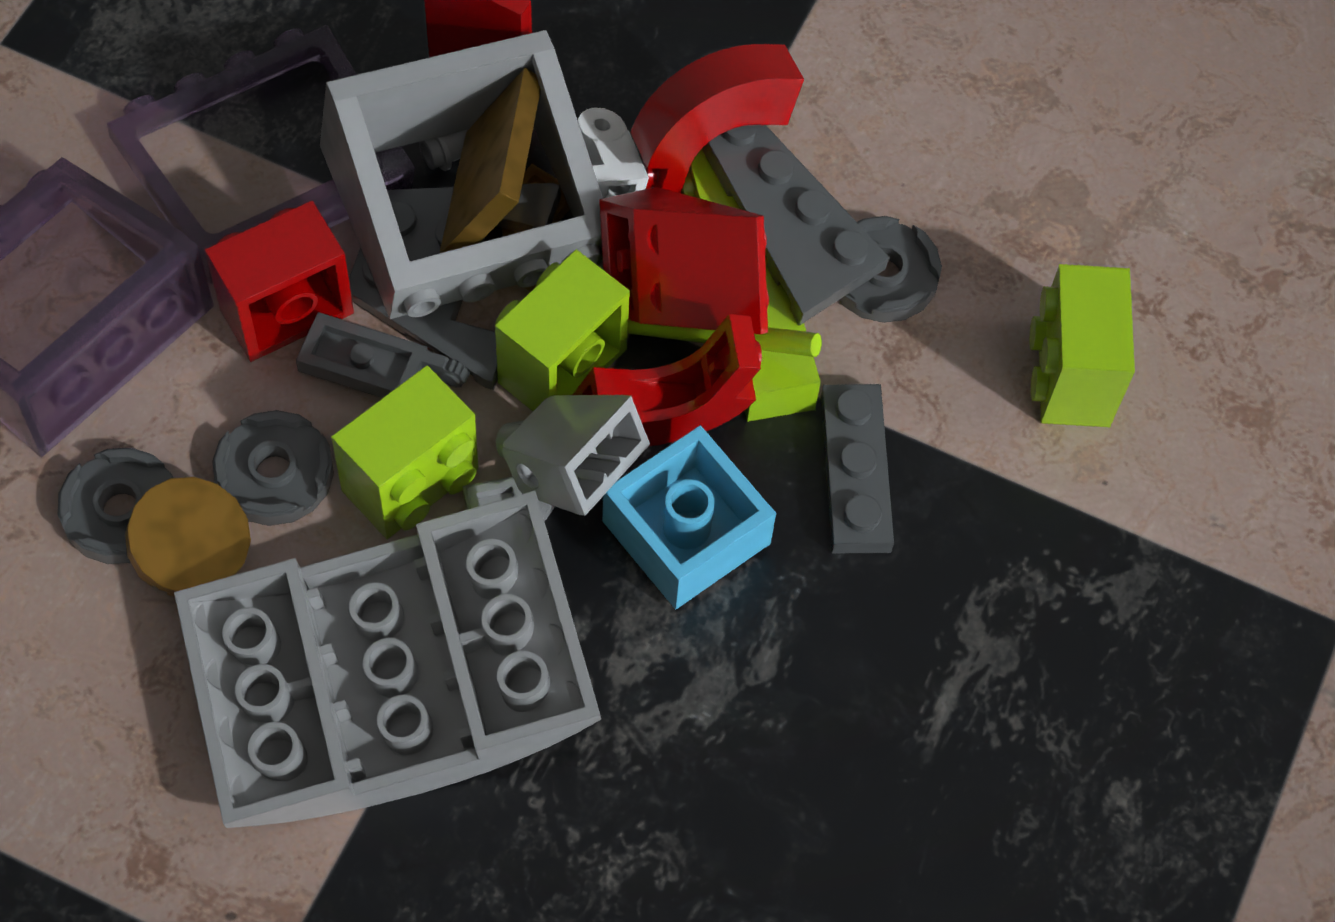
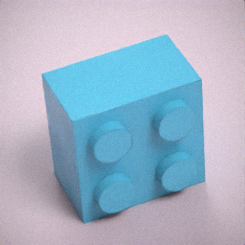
M701 425L616 481L603 496V523L675 610L771 544L776 512Z

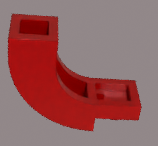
M748 44L708 54L680 69L651 95L640 110L630 132L649 177L646 189L658 187L681 193L695 156L709 141L728 130L746 125H788L804 78L785 45Z
M728 314L700 349L690 356L669 365L640 370L593 367L572 395L631 396L650 442L649 446L675 442L700 425L705 431L716 428L738 416L756 401L752 378L761 369L762 350L759 342L755 340L751 316Z

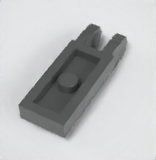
M320 312L317 313L296 358L298 372L380 398H384L427 365L445 384L455 388L462 387L470 374L465 365L461 364L460 361L430 352L427 346Z

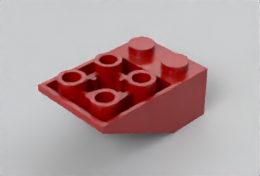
M658 187L599 199L603 269L630 290L628 320L640 324L716 330L728 314L751 316L754 334L768 333L767 308L769 305V295L766 288L765 249L767 238L764 230V215Z

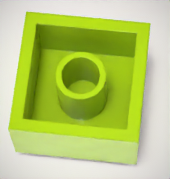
M577 249L561 264L554 262L549 265L539 277L536 287L521 302L519 300L510 302L501 311L496 320L498 384L532 411L551 396L572 395L593 367L608 368L627 350L630 290Z
M1059 264L1052 286H1044L1042 288L1040 316L1032 317L1029 336L1030 349L1039 351V366H1034L1032 371L1031 399L1032 401H1040L1041 423L1093 427L1111 426L1135 373L1130 268Z
M428 365L331 437L341 491L386 539H389L400 529L406 531L414 528L416 524L426 517L431 505L447 493L453 495L462 491L463 486L469 485L479 469L475 413Z

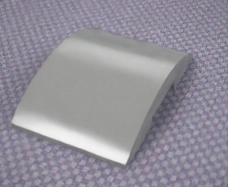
M536 491L416 524L417 535L300 567L296 558L174 592L223 825L226 828L260 826L323 817L425 793L520 760L550 747L601 720Z

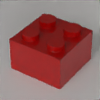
M313 200L296 208L280 210L270 220L244 232L230 233L221 238L215 245L204 249L220 311L250 362L307 336L318 312L339 319L354 314L345 253Z

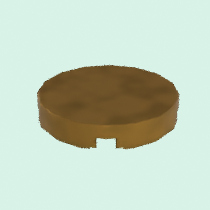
M197 477L170 478L150 488L134 506L125 532L127 556L139 578L151 587L154 585L159 590L168 592L167 595L175 597L174 592L236 575L245 563L251 543L248 518L237 499L220 485Z

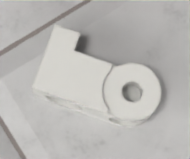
M590 108L583 111L578 118V123L602 197L608 198L646 189L649 180L648 174L631 134L621 117L605 108Z

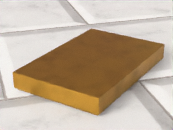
M526 68L518 74L465 134L440 253L480 243L519 203L541 91L536 74Z

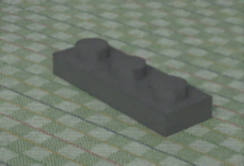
M881 384L823 385L821 406L832 554L891 553L894 545Z

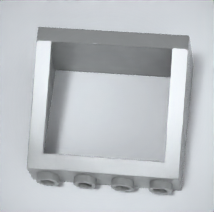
M546 30L326 82L320 148L389 319L404 315L422 317L432 313L441 305L459 300H464L465 302L480 301L490 296L496 290L514 285L523 288L534 286L549 265L554 262L561 264L576 249L596 265L603 261L599 199H603L554 46ZM524 68L535 73L541 91L534 129L574 218L409 261L375 153L468 130Z

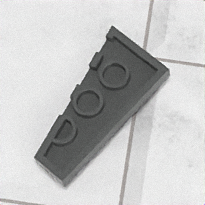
M746 125L728 130L709 141L702 148L727 196H733L741 210L764 215V230L767 238L765 255L768 259L766 267L776 285H782L792 303L790 311L799 326L885 270L890 257L766 125Z

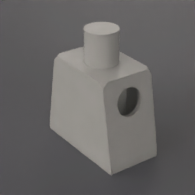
M554 395L545 399L522 424H504L499 429L496 437L497 452L501 457L505 458L515 483L522 494L536 491L539 501L584 516L650 445L633 399L629 395Z

